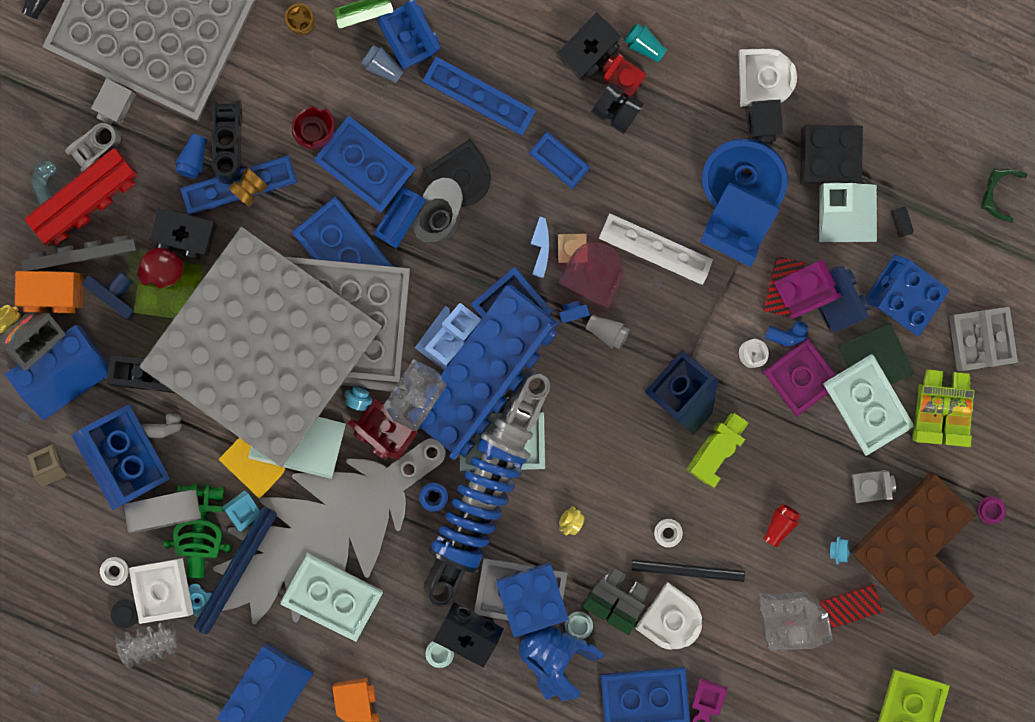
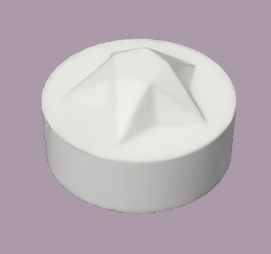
M751 339L745 341L740 346L739 357L746 367H760L768 360L769 351L763 341Z

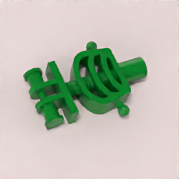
M193 483L192 486H182V484H179L177 493L196 490L197 498L198 495L204 496V504H199L201 519L176 525L173 530V540H165L163 546L166 549L174 547L175 555L188 556L187 577L204 578L205 557L216 558L220 550H224L226 553L232 550L230 544H222L224 534L222 527L211 520L205 519L206 511L224 512L222 509L224 505H211L210 499L224 501L225 487L211 488L210 484H206L205 490L198 489V484ZM193 524L192 531L180 534L181 529L185 525ZM204 526L211 527L216 532V536L205 532ZM192 537V542L181 544L182 539ZM203 538L212 541L214 543V546L211 544L204 543Z

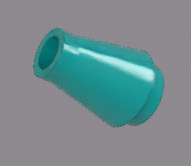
M636 23L624 38V42L628 44L627 48L654 60L656 63L661 60L667 51L645 25L641 26Z

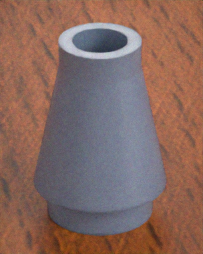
M374 44L361 61V64L366 67L365 70L391 80L394 83L399 80L404 72L403 68L381 46L378 48Z

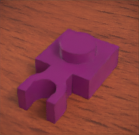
M700 678L692 703V708L699 711L694 714L692 722H697L700 719L711 722V714L719 716L728 687Z

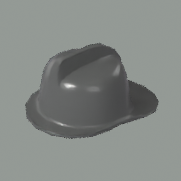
M440 178L434 180L427 187L422 197L426 201L413 222L414 233L418 239L425 243L442 242L449 239L457 232L460 224L459 212L463 201L462 189L451 178Z

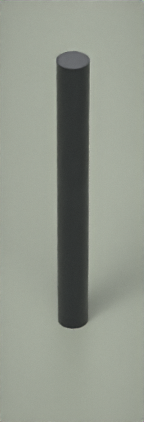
M632 559L631 571L744 582L745 571Z

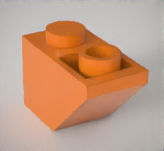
M368 678L335 682L333 684L335 710L339 718L345 722H379L378 713H373L371 703L376 702L374 685H369Z

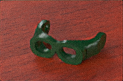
M993 168L987 183L988 189L982 198L981 209L986 210L996 219L1013 223L1014 218L1002 215L997 211L993 201V190L1002 177L1011 174L1019 178H1026L1027 173L1013 169L999 170Z

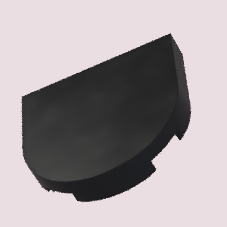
M471 139L423 169L431 183L440 178H451L456 181L462 189V207L474 205L482 200L487 194L491 183L490 169Z

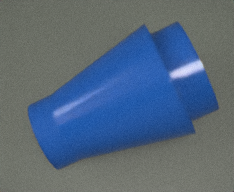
M191 134L188 143L175 162L177 165L175 171L177 173L194 179L197 178L198 173H202L207 143L206 138Z
M429 483L420 491L419 500L426 510L439 511L446 505L448 494L442 485ZM431 491L438 492L440 497L436 501L431 500L429 493Z

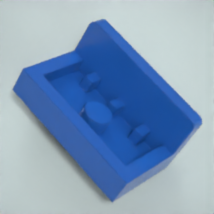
M415 0L407 1L403 6L393 10L394 12L382 15L376 20L403 70L432 57L440 50L438 37L430 29L425 20L423 9L417 5Z

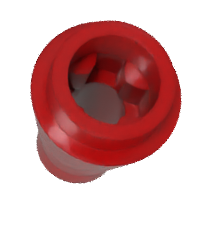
M782 503L779 508H775L767 533L763 539L770 545L778 547L800 523L798 520L801 514Z

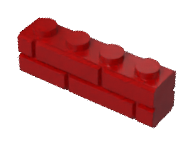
M112 148L24 219L45 246L54 244L57 247L69 238L67 233L75 226L77 229H80L91 221L89 215L95 210L99 209L101 212L114 202L112 197L119 191L124 194L136 185L134 179L138 177V174L120 151Z

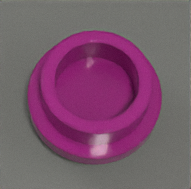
M985 497L977 506V515L986 524H997L1005 517V504L997 497Z

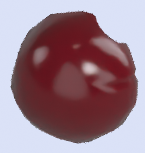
M310 106L299 112L292 121V135L296 142L304 148L317 150L328 145L334 136L335 119L327 108L319 109Z
M154 248L141 258L137 277L144 286L148 283L155 284L158 289L174 286L182 278L184 265L176 253L164 248Z

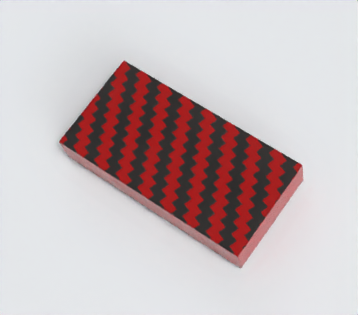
M776 256L763 311L791 318L790 315L792 313L789 307L786 308L774 282L804 268V262Z
M874 584L819 601L828 629L883 612Z

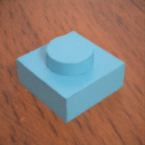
M245 490L222 507L239 532L254 522L260 512Z

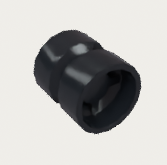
M610 82L591 113L603 121L609 119L611 126L624 135L644 103L632 95L624 96V90ZM614 100L621 104L616 113L609 109Z

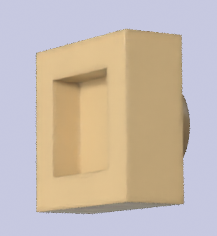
M558 234V263H587L586 234Z

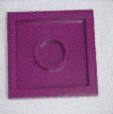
M809 338L800 342L762 371L795 417H798L826 396L828 392L823 383L836 376Z

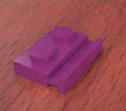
M823 259L774 282L786 308L789 307L792 313L790 315L792 319L841 297V294L835 290L834 286L836 284Z

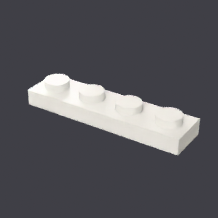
M609 214L599 236V239L702 285L707 278L713 261L711 258L612 214Z

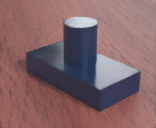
M119 271L108 287L91 275H88L83 281L82 285L125 319L131 320L138 312V310L121 298L133 283V280L121 271Z

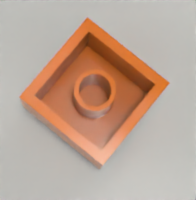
M15 271V306H23V312L47 313V307H52V313H75V308H83L84 286L82 285L84 274L75 272Z

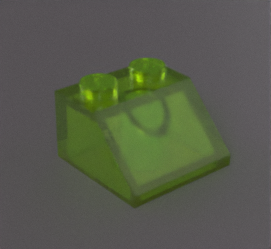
M182 262L184 269L181 280L174 286L163 287L162 289H158L153 283H148L144 286L139 280L134 313L175 318L201 283L203 265Z

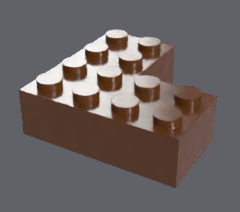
M929 473L849 551L933 636L975 597L935 555L976 515L935 474Z

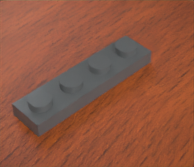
M129 235L112 238L113 243L102 245L101 240L84 243L85 248L74 250L73 246L57 248V254L46 256L45 251L28 254L29 259L21 260L23 271H41L140 252L138 240H130Z

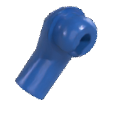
M797 321L793 328L787 331L769 326L765 339L784 346H792L807 338L808 325L805 322Z

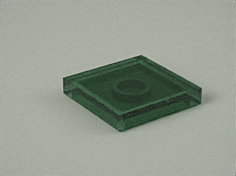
M887 323L838 346L847 368L872 354L890 385L914 375L891 323Z

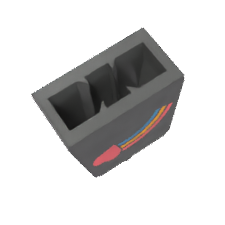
M27 313L0 336V345L13 361L26 371L66 334L49 313Z

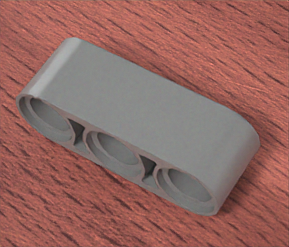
M196 490L124 504L128 533L148 531L201 519Z

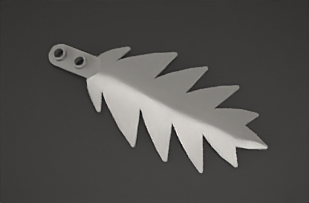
M436 439L424 440L387 468L370 460L347 459V464L364 475L334 472L332 479L309 473L292 475L295 481L324 504L279 497L260 498V503L275 511L277 517L292 529L270 527L257 549L264 554L253 556L222 611L250 603L252 624H257L271 607L283 582L287 591L307 553L345 571L349 538L364 577L368 578L381 549L388 524L389 509L395 530L400 531L406 507L405 493L403 491L443 462L445 458L444 446ZM432 447L436 450L435 458L427 456L426 451L428 448ZM406 464H410L414 468V472L411 475H406L403 471ZM247 526L240 532L235 527L228 528V533L243 541L251 526ZM232 559L215 566L213 570L223 575ZM291 610L293 621L298 622L301 614Z

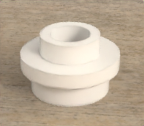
M673 519L661 520L654 530L656 541L664 547L676 546L681 541L683 535L680 524ZM665 528L673 529L672 537L665 538L663 536Z
M119 557L106 559L100 567L102 580L113 586L123 583L129 574L127 563ZM112 566L119 568L120 573L118 576H113L110 573Z

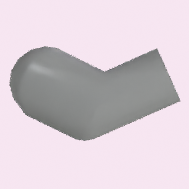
M167 414L165 416V424L143 423L141 426L148 438H164L181 429V416L179 414Z

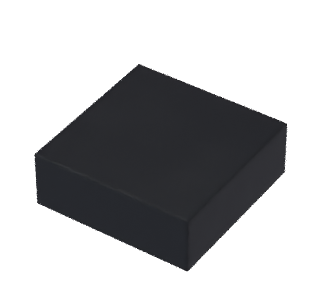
M904 206L891 210L898 237L913 234L914 230L907 208Z

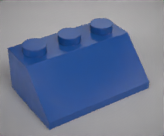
M75 325L66 331V335L26 371L17 365L5 373L20 397L43 420L108 376V362L82 325Z
M129 404L87 425L72 435L112 511L170 479Z
M266 642L222 709L217 720L220 722H282L314 672Z

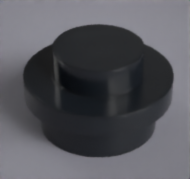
M120 600L115 603L111 609L113 623L120 628H130L138 621L136 604L130 600Z

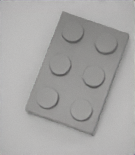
M484 558L474 613L480 616L508 620L496 579L536 566ZM553 570L563 599L568 573ZM559 623L552 625V627L558 628Z

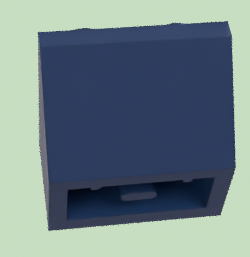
M844 265L829 270L836 284L834 286L835 290L841 294V297L818 307L830 333L837 332L869 317L866 312L870 310L869 305L863 294L858 296L853 286L857 284V281L850 269L846 270Z

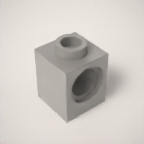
M106 78L91 109L98 112L97 119L109 125H112L113 121L122 124L136 93Z

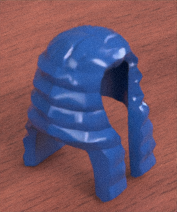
M552 626L525 634L519 646V655L522 661L527 663L528 668L532 669L536 676L540 677V681L545 684L546 689L550 690L553 695L558 696L561 701L574 700L580 697V691L563 676L565 668L574 653L581 654L591 661L604 657L603 652L597 650L594 644H587L585 640H579L577 636H570L566 632L562 633L559 628H553Z

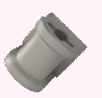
M105 123L97 124L84 136L69 145L65 152L67 155L73 156L81 166L80 171L83 172L112 148L118 147L121 142V133L115 126ZM109 129L112 134L111 141L107 144H102L100 134L103 130Z

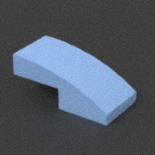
M540 217L530 245L541 248L532 275L543 279L548 261L549 235L546 219Z
M459 303L442 323V329L424 348L425 353L447 368L482 319Z

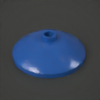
M735 139L720 145L710 154L704 165L702 184L708 200L714 207L717 206L729 183H733L779 206L787 191L788 172L783 159L767 144L753 139ZM748 168L752 173L745 174L742 170Z

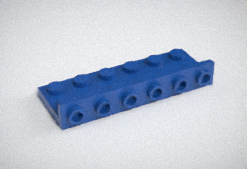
M507 285L409 419L452 453L449 456L451 459L455 460L461 455L466 457L475 445L472 440L477 433L481 436L491 424L488 420L493 412L498 413L508 400L504 397L511 389L514 392L524 379L521 374L526 367L531 369L539 360L541 355L538 354V351L543 344L547 347L557 335V332L554 330L559 322L512 285Z

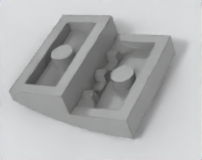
M1010 307L949 316L957 372L1018 363Z

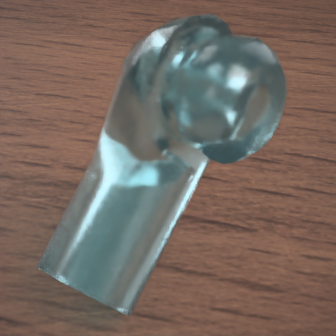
M51 161L38 163L31 178V185L39 204H43L51 198L46 184L49 176L51 177L56 173L55 165Z

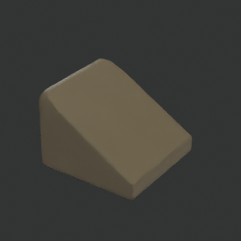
M54 444L27 455L33 477L40 486H46L67 476Z

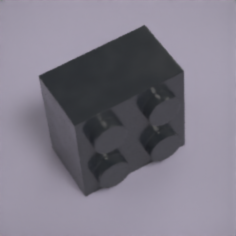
M806 124L801 127L800 184L862 183L863 125Z

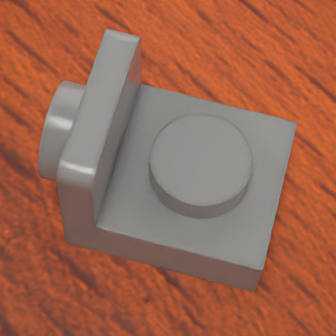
M880 470L851 474L855 503L884 499L893 500L892 493L896 492V483L894 476H890L889 471Z

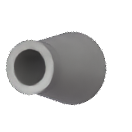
M594 314L586 325V330L593 333L611 349L615 347L620 350L630 332V329L624 327V323L601 318Z

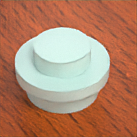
M573 612L568 616L569 620L565 621V631L570 636H577L579 640H583L592 633V619L584 612Z
M433 641L427 646L426 659L432 666L443 668L452 662L454 652Z

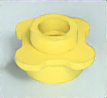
M5 305L0 308V334L4 333L19 320L21 314L18 312L19 308L17 306Z
M572 506L562 514L559 520V531H564L563 534L576 535L584 523V515L580 514L581 512Z

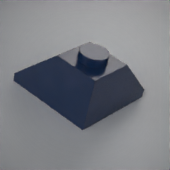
M682 350L645 393L694 435L713 414L718 379Z

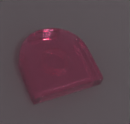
M590 242L582 245L571 256L558 284L608 309L622 282L624 274L618 252L613 247L600 242Z

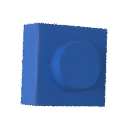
M579 301L563 305L564 311L559 312L561 323L590 315L587 305L580 306Z

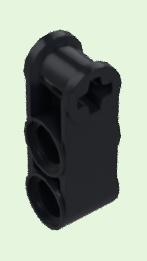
M236 100L235 103L218 104L217 101H212V167L217 179L221 183L232 184L241 175L242 103L241 100ZM226 136L234 138L229 145L220 144L222 138ZM224 164L234 165L229 172L224 173L220 171L221 166Z

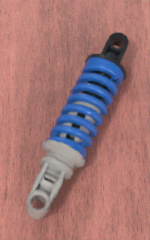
M536 369L523 371L521 376L524 379L509 397L502 417L496 418L494 431L481 434L477 449L483 452L481 459L477 457L471 458L470 463L477 468L475 472L466 471L464 477L470 483L468 486L461 484L458 487V491L464 495L462 500L454 498L451 502L453 507L461 510V513L457 515L447 512L445 515L446 520L455 524L453 529L447 526H440L439 528L440 534L449 539L445 543L446 539L438 536L437 540H434L428 548V551L436 557V560L425 580L424 591L435 606L443 607L452 602L465 571L477 573L478 566L483 557V551L480 547H485L490 542L489 536L486 533L495 531L496 524L493 520L499 519L502 516V509L499 506H504L509 501L508 495L505 492H511L515 488V482L511 478H518L521 475L522 465L531 457V454L525 449V444L533 436L531 429L536 423L541 407L550 391L549 380ZM534 378H539V386L534 390H529L530 381ZM437 586H445V590L441 594L433 595V590Z

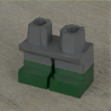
M613 566L604 578L599 577L583 601L582 607L605 621L606 619L607 623L630 635L638 616L645 607L644 600L649 588L635 580L628 592L619 588L626 574Z

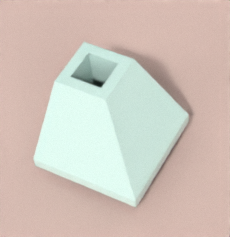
M823 183L819 185V242H877V185L857 183Z

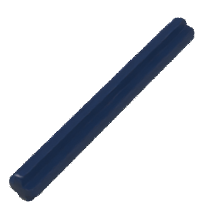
M263 507L194 624V628L200 633L208 634L277 516V513L272 509Z

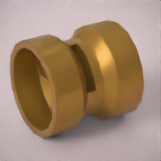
M296 3L287 9L285 21L294 34L307 35L314 29L315 17L307 5Z
M247 167L242 172L241 182L234 181L228 188L250 207L255 201L254 194L257 195L264 192L268 185Z

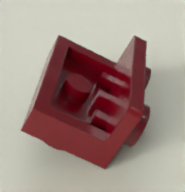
M375 398L359 421L350 419L348 425L355 430L353 435L362 442H369L373 445L372 451L383 459L390 457L399 460L418 433L382 401Z

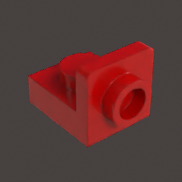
M618 54L616 59L610 57L601 70L605 73L603 81L607 84L613 82L624 90L625 96H633L647 74L623 59L624 56Z

